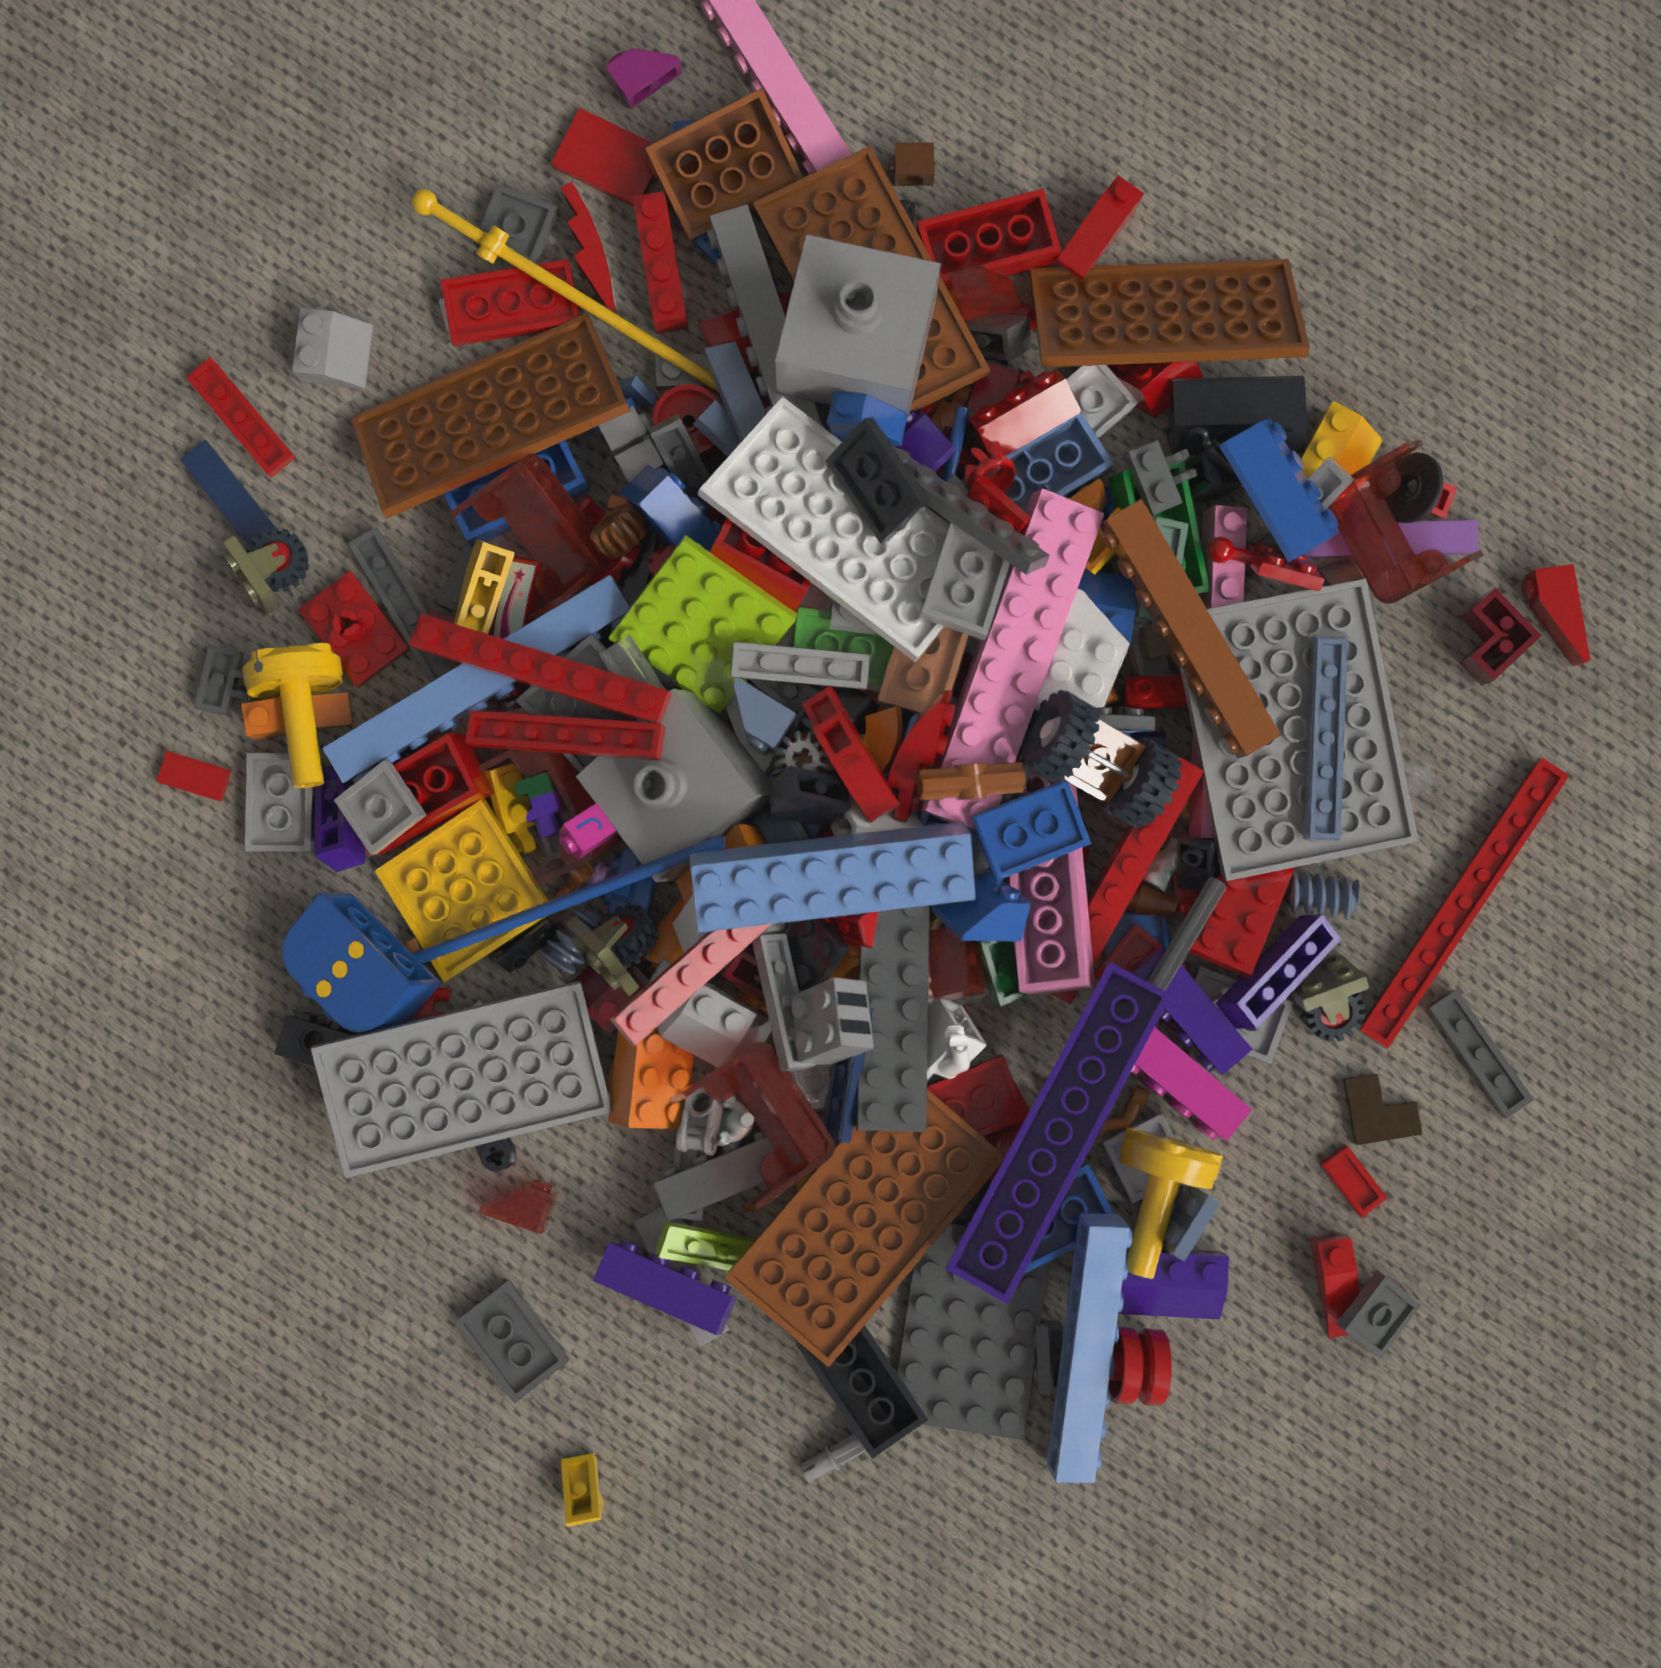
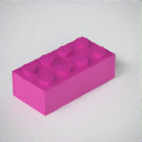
M1154 1028L1131 1073L1133 1072L1136 1075L1139 1072L1145 1078L1141 1082L1156 1095L1159 1094L1162 1097L1165 1094L1170 1100L1167 1104L1179 1115L1185 1116L1187 1119L1190 1116L1196 1121L1192 1126L1205 1137L1211 1138L1213 1141L1217 1137L1227 1141L1251 1113L1252 1109L1159 1030Z

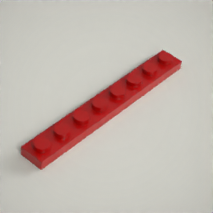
M420 614L409 643L415 649L649 723L661 724L671 697V693L668 690L424 614Z

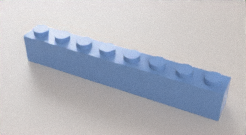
M1079 1214L1046 1464L1056 1483H1095L1096 1470H1099L1101 1467L1100 1441L1101 1438L1105 1437L1106 1433L1104 1412L1105 1407H1108L1110 1403L1108 1382L1109 1376H1112L1114 1373L1112 1353L1113 1346L1117 1344L1119 1338L1117 1326L1118 1312H1121L1123 1308L1121 1287L1122 1280L1126 1279L1128 1273L1125 1258L1127 1248H1130L1132 1243L1131 1229L1119 1214Z

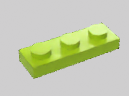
M665 1221L654 1253L663 1259L729 1271L755 1239Z

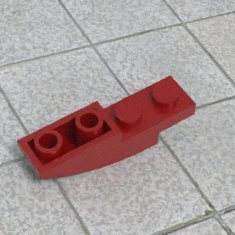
M829 686L802 703L806 714L814 726L812 729L867 819L872 823L900 805L898 799L870 749L862 741L835 690Z
M945 690L924 709L912 725L895 757L888 783L890 787L899 789L898 801L900 805L896 807L894 819L907 823L912 811L918 812L921 800H919L917 792V771L928 770L929 766H933L938 755L944 756L949 736L943 734L945 725H950L954 716L955 705L950 704L953 691Z

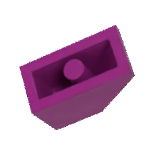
M634 48L629 49L625 53H617L605 66L608 80L629 109H632L682 74L681 62L677 55Z

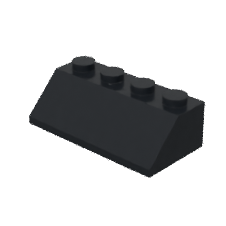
M1304 376L1172 379L1167 441L1172 455L1186 449L1189 456H1195L1204 452V446L1201 444L1203 436L1195 433L1191 438L1189 432L1192 428H1204L1209 433V440L1216 439L1222 444L1267 419H1271L1273 423L1278 422L1283 428L1287 437L1284 441L1291 452L1304 453L1307 431Z
M866 1325L861 1328L829 1367L796 1340V1346L871 1459L928 1421V1418Z

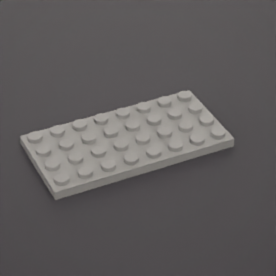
M581 981L333 1040L311 1047L345 1178L612 1112Z

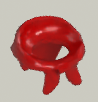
M995 441L990 446L992 458H988L978 448H972L971 453L979 460L980 464H968L965 466V487L970 490L974 480L984 475L1003 493L1006 492L1015 478L1016 471L1012 459L1004 458L1000 449V442Z

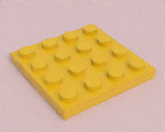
M485 799L479 800L375 870L378 878L423 949L549 901ZM545 917L433 959L431 963L443 982H448Z

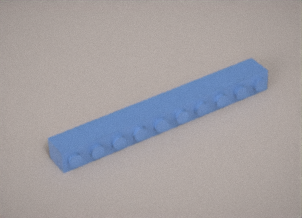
M609 575L504 639L564 658L592 633L600 641L602 639L600 634L610 628L613 630L631 605L616 580ZM461 664L322 749L342 783H356L383 760H390L394 765L402 759L401 753L410 748L416 751L431 742L428 737L440 731L441 734L451 731L459 725L458 719L466 714L470 716V710L484 711L487 708L486 702L496 696L498 700H501L516 691L514 686L520 682Z

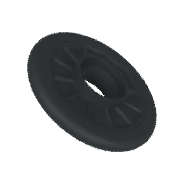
M1413 452L1400 457L1388 468L1381 483L1380 501L1384 512L1389 518L1399 523H1414L1426 517L1435 508L1441 497L1444 485L1443 472L1439 463L1426 453ZM1416 480L1417 488L1415 492L1407 496L1406 486L1410 481Z

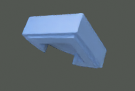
M637 376L617 380L626 400L632 397L636 405H653L656 395Z

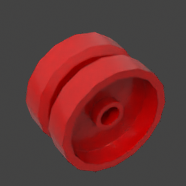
M694 384L677 385L666 391L655 405L652 415L653 426L678 414L703 464L711 460L720 450L697 427H686V423H694L715 400L719 403L717 397L706 388Z
M1118 1327L1119 1338L1117 1344L1113 1346L1112 1353L1114 1373L1112 1376H1109L1108 1382L1110 1400L1114 1404H1132L1138 1398L1144 1405H1163L1169 1395L1172 1375L1171 1349L1165 1331L1162 1329L1144 1328L1138 1335L1136 1330L1131 1327Z

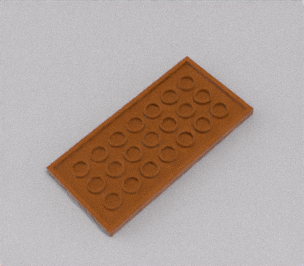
M871 146L861 149L753 202L754 210L793 284L795 283L806 235L932 261ZM940 275L936 303L910 412L912 410L915 412L990 375V368Z
M1289 259L1093 266L1083 280H1080L1064 267L1030 268V286L1041 367L1308 357L1310 346Z
M586 313L350 418L381 511L387 519L628 413L630 409L589 313Z
M927 1089L926 1132L856 1130L855 1122L851 1142L837 1143L724 1275V1278L829 1367L993 1175L1006 1156Z

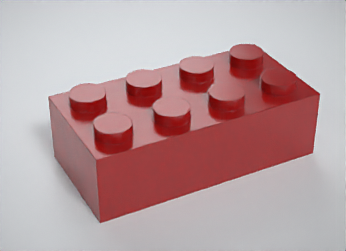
M1044 188L917 221L916 232L932 262L941 263L939 275L948 291L959 290L1030 271V268H1042L1057 264L1056 260L1061 252Z
M448 733L393 765L426 813V816L378 854L374 855L391 852L494 793L472 747L465 743V734Z

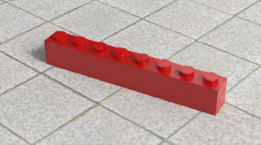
M1180 757L1178 760L1181 761L1182 766L1178 770L1182 773L1181 778L1176 780V783L1179 784L1177 791H1173L1171 794L1173 800L1170 804L1166 803L1164 805L1165 811L1161 816L1156 814L1155 821L1151 824L1146 822V826L1142 828L1139 826L1137 828L1130 825L1127 826L1087 897L1093 966L1204 772ZM1079 990L1049 994L1071 1005Z

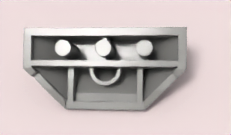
M662 958L648 984L672 963ZM708 982L657 1026L660 1037L716 1067L723 1066L759 1051L772 1031L768 1015Z

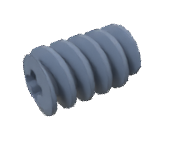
M1293 871L1286 888L1285 899L1287 903H1290L1292 913H1296L1299 905H1303L1305 915H1309L1312 907L1315 906L1317 907L1318 914H1324L1326 908H1330L1331 918L1334 919L1339 910H1343L1344 919L1349 920L1357 906L1360 888L1359 880H1354L1351 885L1348 878L1343 877L1338 883L1336 877L1329 876L1324 881L1321 874H1316L1311 880L1309 873L1303 872L1298 878L1297 873Z
M582 902L585 912L576 909L572 912L574 916H577L593 931L594 928L599 927L598 921L603 918ZM565 919L564 923L566 925L570 920ZM567 927V933L557 929L555 933L560 941L557 943L548 939L547 944L551 952L539 950L538 953L560 972L575 974L576 968L572 961L583 964L585 959L570 941L574 935Z

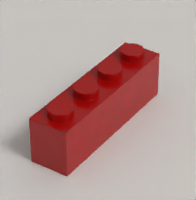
M665 191L633 196L656 333L661 334L689 329Z

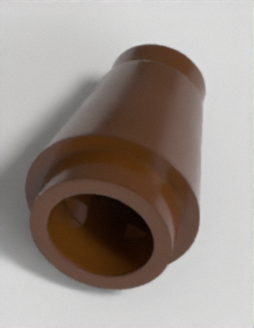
M1142 883V886L1139 885L1129 902L1127 910L1135 911L1134 915L1174 918L1178 899Z

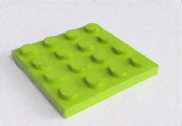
M685 535L612 630L608 639L614 643L616 641L676 680L680 688L685 691L694 692L708 707L720 713L736 694L734 681L737 677H730L733 642L775 646L796 621L798 614ZM739 678V679H741L742 681L746 682L748 678Z

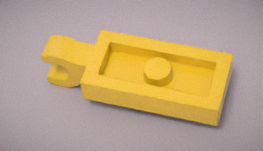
M509 762L485 770L484 773L494 791L490 797L495 815L506 834H510L511 841L518 853L523 852V854L536 850L535 840L527 827L535 825V822H527L526 816L531 810L528 797L518 796L514 786L515 782L523 780L519 763Z

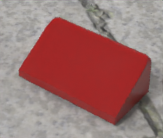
M878 911L825 918L844 941L866 948L873 946Z

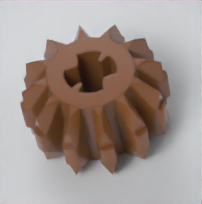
M628 503L622 504L621 506H616L610 512L607 511L604 517L599 518V522L593 526L590 539L598 551L609 560L621 558L625 553L631 552L633 547L639 545V541L646 535L648 525L639 511H636Z

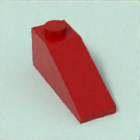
M1118 175L1099 198L1056 262L1080 280H1083L1134 215L1145 193Z
M1574 564L1535 569L1526 574L1525 580L1522 583L1524 598L1529 599L1530 608L1573 666H1579L1591 661Z
M1344 1233L1309 1238L1328 1338L1350 1335L1338 1326L1337 1322L1359 1295L1358 1270L1352 1239Z

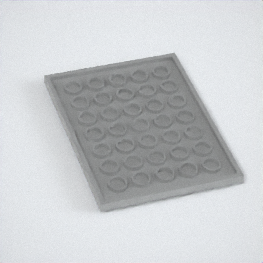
M1366 579L1321 587L1320 591L1310 589L1207 609L1281 736L1248 756L1237 758L1235 754H1230L1222 742L1224 735L1218 725H1213L1207 718L1204 711L1206 708L1205 703L1200 695L1196 696L1187 683L1189 676L1183 666L1180 667L1199 766L1204 771L1202 781L1214 841L1217 843L1216 851L1222 881H1230L1419 842ZM1315 636L1348 638L1340 841L1304 839L1311 638Z

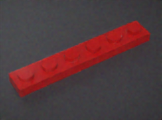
M470 710L465 743L471 747L661 761L666 727L659 723Z

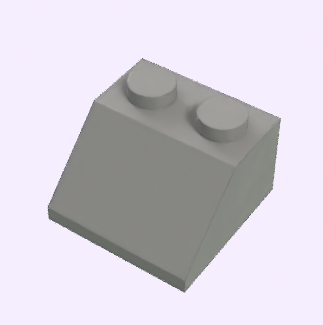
M300 308L292 372L304 383L366 389L373 325L334 311Z

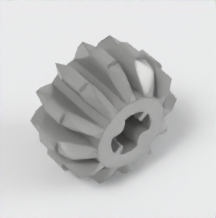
M795 731L797 740L795 743H792L790 738L785 736L783 742L789 748L785 750L777 747L775 750L776 754L785 757V759L774 762L776 768L798 767L799 763L794 758L796 755L802 756L803 752L806 751L809 752L808 757L812 759L811 764L805 763L803 769L816 772L819 769L824 771L831 770L829 764L821 762V760L829 758L825 751L819 752L823 748L819 740L813 745L815 733L812 731L808 733L806 741H803L800 731Z

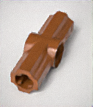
M1016 762L998 763L996 765H985V763L954 765V768L918 770L916 779L919 800L925 801L944 798H956V800L987 798V795L1024 792L1025 771L1023 770L1022 763Z

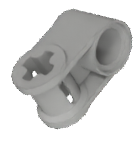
M696 1087L686 1096L682 1121L677 1134V1147L679 1151L686 1152L688 1149L705 1151L706 1155H714L717 1150L723 1106L722 1100L708 1088ZM709 1098V1107L705 1111L699 1112L700 1103L704 1099Z

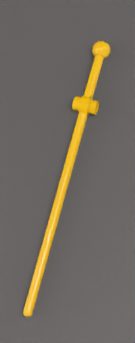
M418 190L413 196L412 207L414 211L424 216L432 214L477 242L480 247L476 254L485 261L493 264L497 257L506 260L719 393L711 372L505 245L510 236L500 228L493 225L488 233L482 231L437 203L435 194L430 190Z

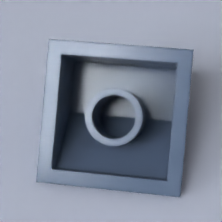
M737 677L734 681V688L744 730L748 738L747 742L750 743V747L765 756L768 751L775 755V750L777 747L779 748L783 738L793 724L796 713Z

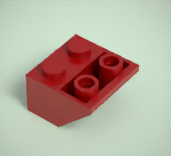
M1196 361L1114 364L1107 366L1139 402L1137 408L1153 418H1156L1170 406L1172 379L1203 377Z

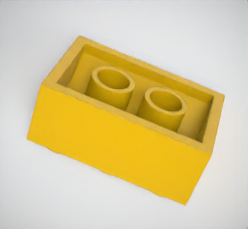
M1332 401L1324 410L1300 458L1304 465V468L1301 470L1307 479L1330 456L1355 479L1328 507L1339 522L1383 440L1363 416Z

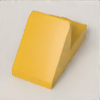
M591 1453L561 1459L566 1525L572 1526L601 1520L604 1499L599 1491L595 1454Z

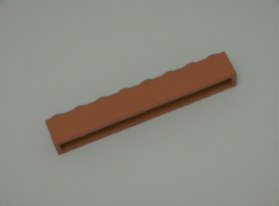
M1140 499L1101 523L1100 528L1102 531L1100 535L1104 544L1110 550L1113 549L1119 558L1118 567L1121 573L1127 579L1131 578L1137 589L1135 595L1139 603L1144 608L1148 607L1154 617L1152 623L1156 632L1162 638L1165 637L1172 648L1170 649L1172 659L1179 667L1183 666L1189 676L1187 683L1196 696L1200 695L1205 703L1206 708L1204 711L1207 718L1213 725H1218L1224 735L1222 742L1227 751L1232 755L1235 754L1237 758L1245 757L1281 736L1143 500Z

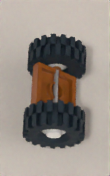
M1058 690L1057 694L1053 692L1049 695L1048 701L1044 699L1040 703L1041 708L1039 710H1034L1032 713L1033 719L1028 724L1022 741L1023 745L1020 746L1018 752L1021 754L1019 761L1023 763L1024 767L1051 782H1062L1064 779H1068V782L1101 799L1102 802L1100 804L1105 809V812L1132 827H1145L1146 822L1151 824L1155 821L1156 814L1160 816L1165 811L1164 805L1171 803L1173 800L1171 794L1178 789L1179 784L1176 783V780L1181 778L1182 772L1178 769L1182 765L1181 761L1178 760L1177 754L1149 738L1140 737L1138 741L1101 720L1100 714L1096 713L1098 711L1096 707L1068 691Z

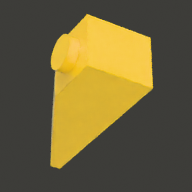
M476 539L466 568L454 624L485 634L489 633L515 552Z

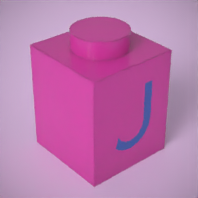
M596 803L563 824L559 831L561 836L559 840L565 851L570 855L573 853L577 860L611 839L616 829Z

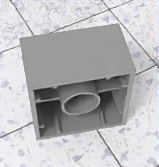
M806 235L775 359L777 394L831 405L833 392L864 393L907 413L906 422H908L936 303L941 263Z
M672 689L670 691L671 697L661 724L666 727L661 761L598 756L576 776L642 865L715 836L722 835L724 837L733 826L738 824L749 825L756 819L759 813L770 807L767 785L771 783V780L721 716L691 691ZM640 719L637 721V722L649 723V722H646V721H643V720H640ZM690 861L651 877L655 882L676 881L691 867Z

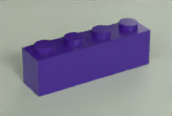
M1323 914L1299 916L1258 958L1252 976L1250 978L1241 976L1215 1004L1235 1029H1257L1340 942L1341 938Z
M1158 946L1131 969L1130 972L1148 981L1167 948L1165 946ZM1180 965L1166 989V992L1172 995L1161 1018L1165 1022L1171 1019L1179 1028L1175 1032L1176 1036L1186 1047L1194 1046L1200 1053L1196 1059L1209 1073L1214 1070L1216 1073L1224 1075L1253 1049L1182 965Z
M621 1239L619 1244L608 1243L593 1278L594 1282L709 1333L722 1335L737 1299V1296L729 1293L731 1286L714 1279L711 1284L699 1280L701 1273L682 1266L680 1271L668 1266L670 1260L659 1258L652 1252L650 1257L637 1253L640 1247Z

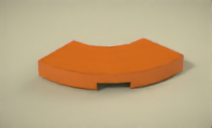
M899 706L865 716L866 733L863 742L870 749L883 774L890 768L889 765L901 744L903 723Z

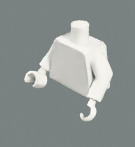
M929 974L927 1082L934 1073L948 1079L955 1078L959 1073L968 1070L970 1062L986 1046L985 1041L964 1007L939 997L938 992L932 989Z

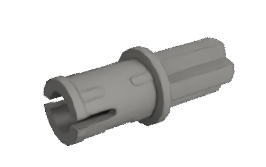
M854 1434L832 1447L829 1445L825 1446V1451L805 1462H801L800 1468L802 1471L805 1470L803 1475L811 1483L814 1479L834 1468L836 1471L840 1470V1465L865 1452V1448Z

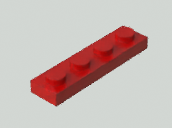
M212 357L208 358L186 376V379L270 478L296 458Z

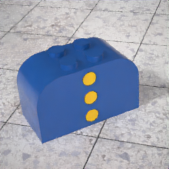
M319 893L291 927L284 940V963L292 977L300 984V990L309 998L315 999L323 1007L322 1012L328 1019L337 1022L340 1026L350 1031L379 1030L409 1022L441 984L353 894Z

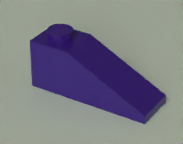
M332 765L322 768L324 784L315 787V856L334 871L339 872L365 864V847L334 801L353 784L342 783Z

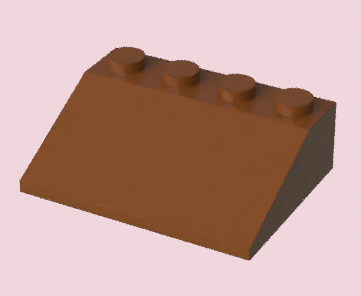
M762 88L756 89L641 148L661 190L665 191L666 199L688 240L711 229V215L748 205L750 210L754 208L753 202L803 178Z

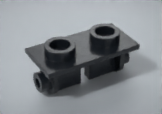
M547 916L524 931L522 937L519 938L517 936L492 952V955L497 959L495 961L501 967L511 973L515 969L523 967L529 957L540 948L548 946V939L553 941L554 936H556L555 931L560 929Z

